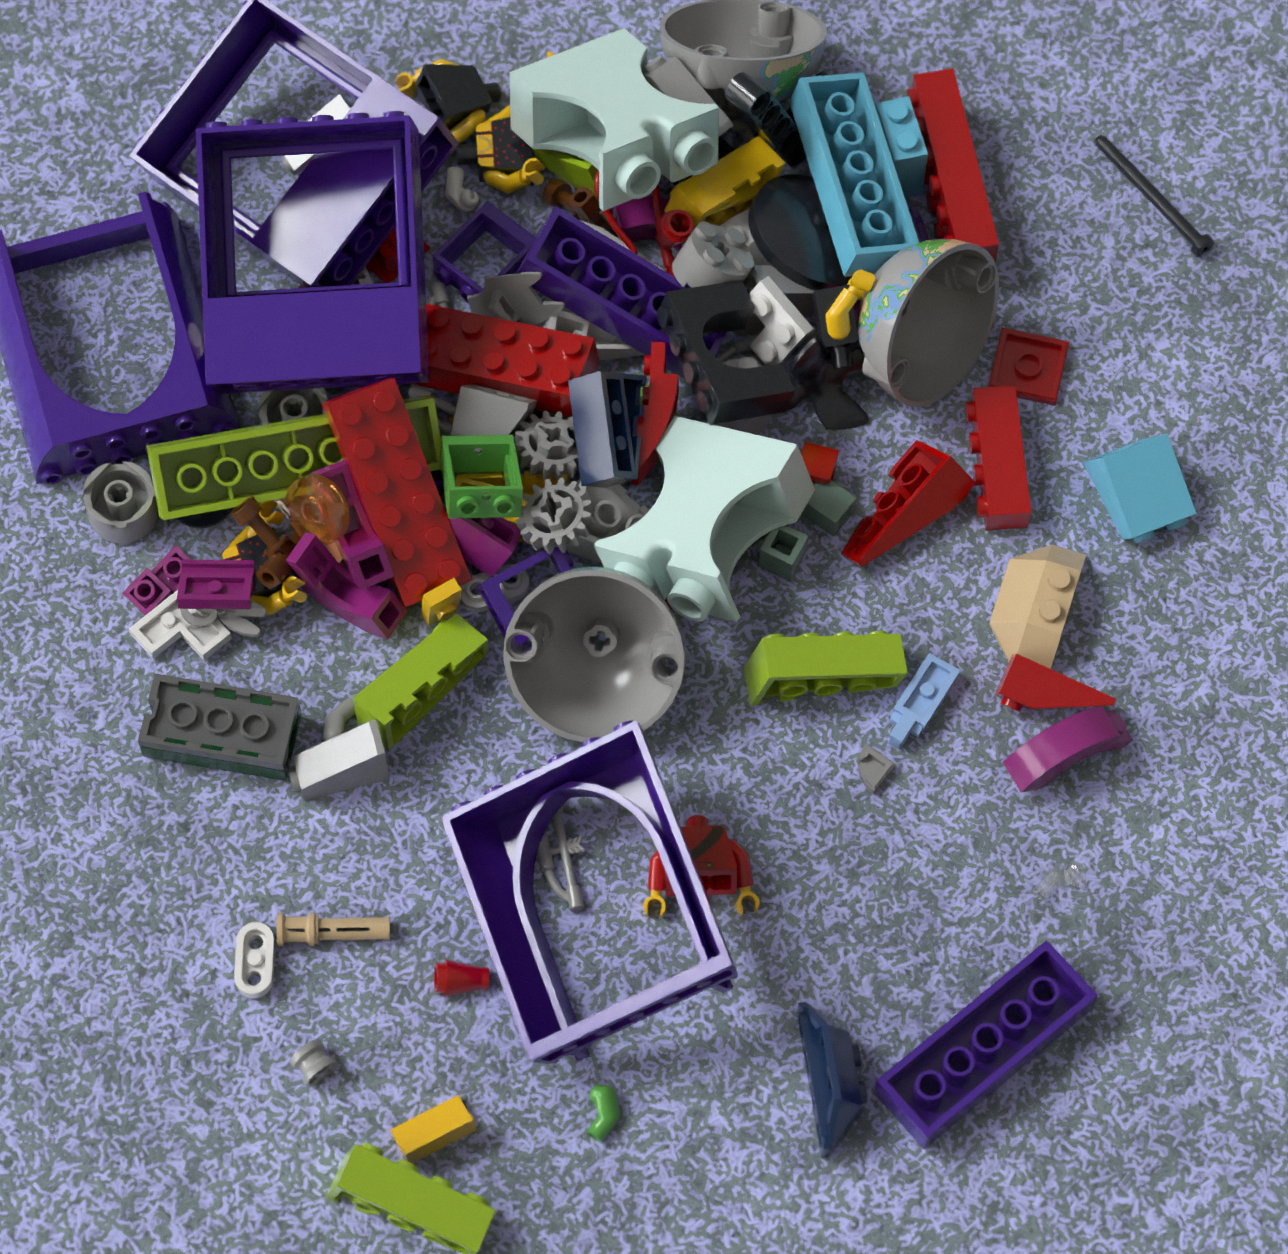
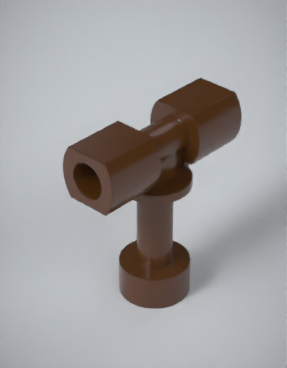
M555 178L546 184L542 197L547 204L553 208L555 206L560 209L566 207L573 212V217L578 220L602 227L615 237H618L605 215L599 213L601 211L599 202L589 188L581 186L572 194L571 186L561 179Z
M251 496L238 505L231 513V516L240 526L248 523L268 546L264 551V554L268 556V560L256 572V576L265 587L272 589L281 584L293 570L286 559L305 532L313 533L302 525L293 530L288 536L283 534L278 537L258 514L262 506Z

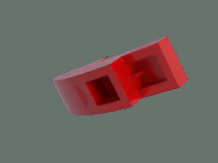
M651 342V355H644V375L650 376L649 387L644 386L642 389L644 415L638 418L636 436L641 437L638 479L632 480V485H639L658 461L659 456L655 448L670 422L676 416L679 397L678 374H666V342Z

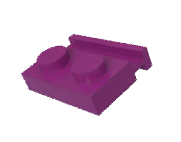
M182 559V570L180 572L177 594L178 609H251L255 574L254 560Z

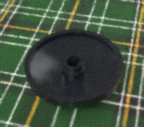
M789 174L775 177L766 182L752 200L748 213L750 233L760 253L782 275L808 289L816 291L847 285L852 276L844 277L813 177Z

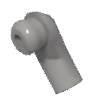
M348 697L326 715L323 725L324 741L343 734L345 723L356 715L354 702L351 698Z

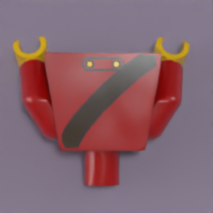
M702 815L689 817L686 821V827H681L707 895L737 894V888H740L741 895L735 904L737 912L740 915L743 914L741 901L749 899L754 904L755 913L759 907L760 900L755 893L751 892L750 886H753L754 882L749 854L734 839L728 838L726 829L723 826H708V819ZM657 850L650 859L647 889L651 890V896L644 902V911L649 916V906L655 902L662 905L661 918L666 915L667 906L662 898V891H666V897H673L675 894Z

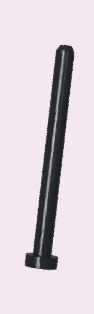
M1099 135L1095 139L1096 147L1192 245L1190 251L1197 258L1211 249L1214 240L1208 234L1202 236L1106 136Z

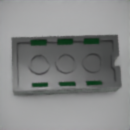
M161 674L154 675L148 698L152 715L144 714L138 738L143 757L283 781L287 780L302 716L297 697Z

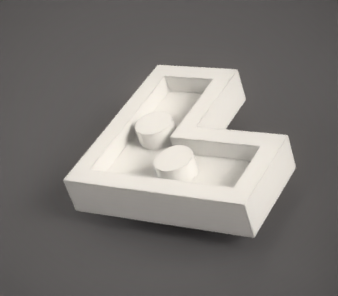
M767 276L749 293L755 306L753 312L765 325V329L750 344V348L765 365L784 363L814 328L773 280Z
M178 590L129 628L130 635L153 659L180 637L204 661L232 639L231 633L219 620L208 627H195L188 624L182 618L181 611L178 609ZM188 609L196 617L204 618L209 615V613L196 609Z

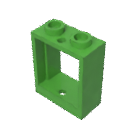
M513 435L442 436L440 470L448 519L521 517L523 485ZM476 448L482 449L480 451H474ZM503 472L506 486L456 487L454 473Z

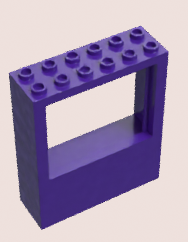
M247 0L240 6L238 14L230 25L220 32L216 43L210 51L200 58L196 69L187 81L178 87L174 98L167 107L157 114L151 128L143 137L138 139L134 150L129 156L152 179L199 212L198 180L180 168L196 147V128H206V123L216 121L274 44H277L357 99L343 119H348L347 115L351 113H367L369 118L383 117V113L386 111H403L405 115H410L419 130L421 193L458 146L459 142L438 116L267 0ZM393 149L315 154L262 225L233 206L234 238L305 288L352 285L396 227Z
M386 111L383 113V117L369 118L367 113H351L347 115L348 119L334 120V117L331 115H317L312 117V121L298 122V118L282 117L277 119V123L263 124L262 120L248 119L241 121L240 126H227L226 122L216 121L206 123V128H196L206 385L215 392L230 394L367 386L388 377L395 378L397 384L430 382L419 130L410 115H405L403 111ZM393 149L398 282L236 292L231 159Z

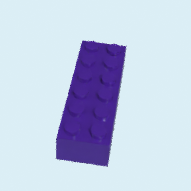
M555 206L542 224L516 274L522 272H541V278L531 285L533 289L553 301L563 302L565 308L644 355H651V342H666V368L684 378L683 367L678 357L671 350L667 333L659 325L657 311L661 306L666 291L692 287L687 284L683 287L672 275ZM727 332L712 334L703 338L707 349L714 357Z
M1046 940L878 1078L874 1094L924 1150L1093 1009L1098 995Z

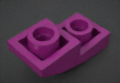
M175 545L152 571L146 568L122 594L144 615H147L178 590L182 559H192Z

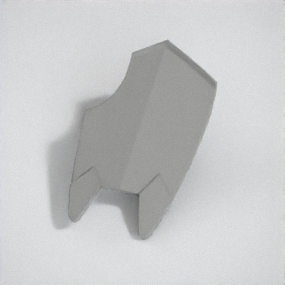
M522 272L520 274L484 278V290L478 294L467 296L471 313L534 326L549 319L550 316L556 315L564 308L565 304L557 301L542 302L538 294L531 287L541 278V272Z

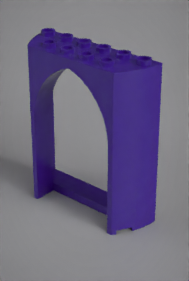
M138 193L141 212L7 246L2 229H0V351L36 484L42 482L46 485L56 484L64 476L76 473L79 475H89L96 468L111 462L112 465L123 464L122 461L130 462L132 458L142 455L148 456L147 445L241 429L231 393L219 394L206 385L203 300L179 218L167 202L159 203L153 200L151 193ZM150 238L175 325V345L170 365L156 390L142 404L129 413H110L90 408L77 402L60 390L42 368L36 354L15 274Z
M637 720L622 722L614 728V732L602 738H590L581 744V748L569 754L561 753L549 759V764L537 770L529 769L523 771L516 776L515 781L504 786H493L483 793L484 796L472 802L464 801L452 807V812L441 817L527 1056L531 1062L553 1064L559 1062V1059L567 1055H574L576 1061L588 1058L590 1054L587 1046L709 988L724 994L733 988L731 979L738 978L737 969L643 729ZM597 797L625 806L640 820L652 837L701 964L577 1022L536 909L533 884L534 866L542 837L559 809L570 798Z

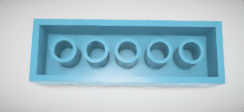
M865 73L801 77L789 102L844 277L853 276L854 272L861 269L875 274L892 256L910 245L919 243Z

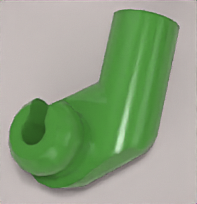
M598 1084L590 1091V1100L596 1105L598 1116L586 1133L599 1143H602L619 1120L620 1108L615 1090L609 1085Z

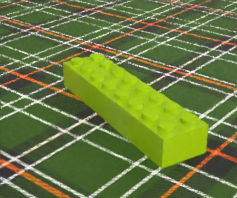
M425 395L403 399L429 470H439L441 437L434 398ZM326 414L146 446L159 517L162 520L237 507L251 496L260 503L314 493L317 490L311 472L343 460Z

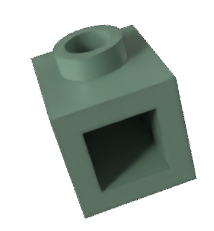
M836 479L830 480L829 484L815 482L813 483L815 491L801 515L834 537L855 512L857 497L849 493L846 486Z
M787 525L763 535L756 547V551L760 553L758 566L790 581L806 553L808 535Z

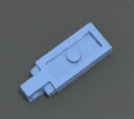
M931 653L927 655L893 708V715L889 722L895 724V727L889 735L888 744L901 750L910 734L919 737L921 732L925 731L960 676L961 670Z

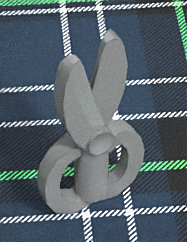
M253 601L251 609H196L209 613L204 618L192 615L188 609H180L182 618L188 624L195 627L211 626L220 618L222 623L230 630L249 637H258L260 629L241 616L265 617L267 615L266 609Z

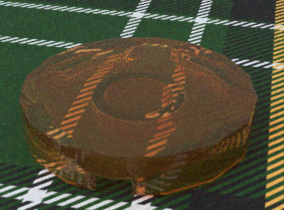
M318 474L303 476L291 484L287 490L285 505L286 508L289 507L291 516L288 517L289 521L299 536L303 537L305 532L316 535L326 545L339 540L347 532L350 515L347 501L338 486L327 477Z

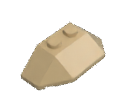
M1052 544L1009 559L989 622L1003 653L1008 659V663L1012 654H1019L1051 669L1086 554Z

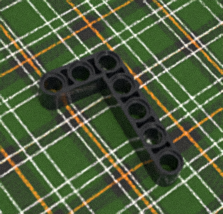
M824 70L819 72L816 76H826L832 74ZM744 72L735 75L726 87V99L756 137L760 136L789 166L796 167L806 158V154L791 106L785 111L772 92Z

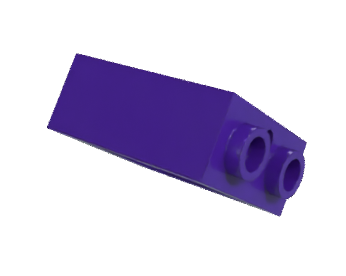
M486 201L432 255L435 277L441 283H444L445 286L451 284L459 290L461 297L468 304L467 296L478 294L484 288L452 264L485 231L517 254L497 276L516 274L535 239V236L489 201Z
M554 547L553 552L547 554L545 549L476 585L504 639L514 612L499 584L550 557L558 574L571 570L574 563L567 550L565 553H562L559 547ZM525 635L515 636V641L519 645L530 640Z

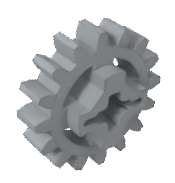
M543 411L542 418L540 419L531 414L528 423L520 422L519 430L515 432L514 443L517 457H520L519 466L526 467L529 465V475L533 476L540 472L542 473L543 480L548 479L549 475H554L557 481L564 473L571 478L575 477L576 469L579 470V461L574 436L573 416L564 420L562 419V412L558 411L555 417H550L547 411Z
M562 477L558 480L557 485H553L550 479L545 480V487L542 489L537 485H533L534 494L532 496L525 494L522 496L526 506L521 507V517L516 520L526 543L530 542L536 551L543 546L547 554H551L554 547H559L560 551L565 553L566 544L569 543L578 547L577 538L579 536L588 537L590 534L586 526L595 524L592 516L595 508L586 489L581 490L576 481H573L568 486Z

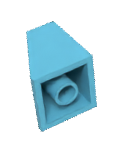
M908 96L876 103L877 114L904 197L910 198L922 195L928 152L910 98Z
M1167 433L1141 439L1083 462L1123 540L1134 538L1135 543L1151 539L1156 536L1154 530L1166 526L1167 531L1188 524L1187 517L1197 514Z

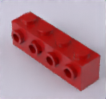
M1016 387L973 388L971 401L965 402L966 422H972L973 433H969L970 454H976L977 465H973V480L976 482L974 486H980L981 497H977L978 518H984L985 531L1028 528L1032 512Z

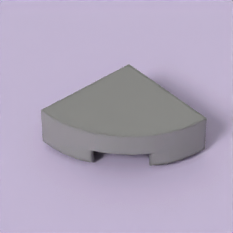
M866 743L860 754L858 769L864 786L874 794L893 771L895 763Z

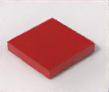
M1001 327L988 387L1015 386L1017 398L1056 406L1070 341Z

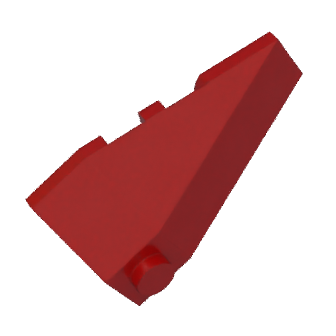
M916 440L888 474L889 477L895 479L886 493L877 492L873 502L876 504V512L873 516L865 517L859 522L842 550L841 555L858 566L863 567L953 510L957 504L967 497L968 491L976 482L950 455Z

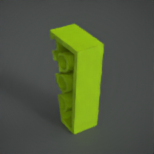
M882 630L873 631L866 635H853L852 632L848 631L839 632L832 636H819L818 633L814 632L805 633L797 637H785L780 633L770 634L761 639L744 665L750 706L763 704V697L779 695L780 702L795 700L796 696L803 695L809 691H814L817 697L837 694L842 691L843 687H848L849 693L898 687L908 674L901 634H887L886 631Z
M363 1143L362 1146L355 1144L344 1156L326 1198L338 1202L340 1196L352 1200V1204L356 1206L355 1210L364 1214L380 1215L382 1212L388 1215L387 1221L398 1228L415 1232L416 1227L423 1229L421 1236L427 1240L461 1254H476L496 1211L487 1206L489 1203L487 1199L470 1192L467 1195H463L453 1190L454 1185L444 1178L433 1176L430 1179L418 1173L419 1168L408 1161L398 1159L396 1163L383 1157V1150L369 1143Z

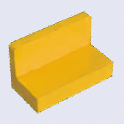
M457 1095L390 1130L405 1160L414 1163L476 1131V1124L472 1113H468L460 1096Z

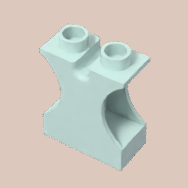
M624 28L510 72L511 130L533 149L570 153L595 166L599 170V208L602 211L632 199L646 197L658 185L661 174L671 182H676L691 175H700L710 167L718 164L719 106L716 104H701L678 100L652 87L643 76V73L647 71L645 68L647 64V47Z
M674 416L655 448L665 470L663 488L657 501L648 513L634 525L616 535L597 540L594 547L605 568L622 571L640 579L653 588L663 600L667 597L669 605L681 616L692 621H704L707 615H712L737 622L740 615L730 594V579L737 561L746 549L763 535L779 527L796 523L813 495L815 488L797 444Z

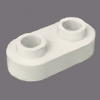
M505 565L500 567L499 570L494 574V576L513 565ZM525 570L513 576L518 580L516 583L507 584L504 581L499 584L508 603L518 601L528 593L530 586L529 576ZM484 572L470 576L472 581L460 586L462 589L460 599L462 605L472 612L489 610L481 594L474 595L471 591L477 588L476 585L491 577Z
M260 922L246 924L239 930L236 938L234 979L239 992L248 998L264 996L273 985L275 939L271 929ZM254 939H260L263 941V945L259 949H252L249 946L250 942ZM251 975H259L261 977V981L257 985H250L247 981Z

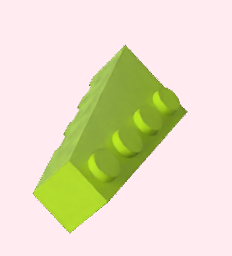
M455 613L448 620H442L430 635L353 697L358 725L376 720L383 747L390 751L489 653L488 639L458 613Z

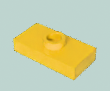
M455 578L423 595L421 616L428 627L438 621L449 618L459 610L462 589Z

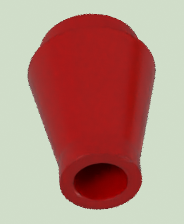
M677 209L666 212L662 217L659 233L656 237L658 246L664 250H670L674 246L687 241L694 230V222L691 215L684 210Z
M445 959L444 963H435V993H443L444 997L476 990H488L489 967H478Z

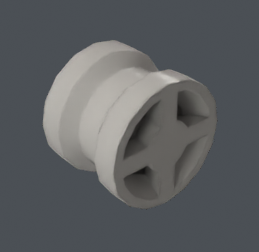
M320 1039L312 1040L302 1046L289 1061L294 1069H298L303 1073V1081L308 1087L319 1083L322 1079L333 1073L338 1066L334 1057L327 1056L324 1052L325 1046Z

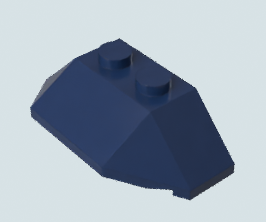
M807 1002L798 1003L797 1018L821 1158H829L859 1118L862 1104L867 1103L865 1081H858L856 1067H861L860 1051L858 1044H851L848 1031Z

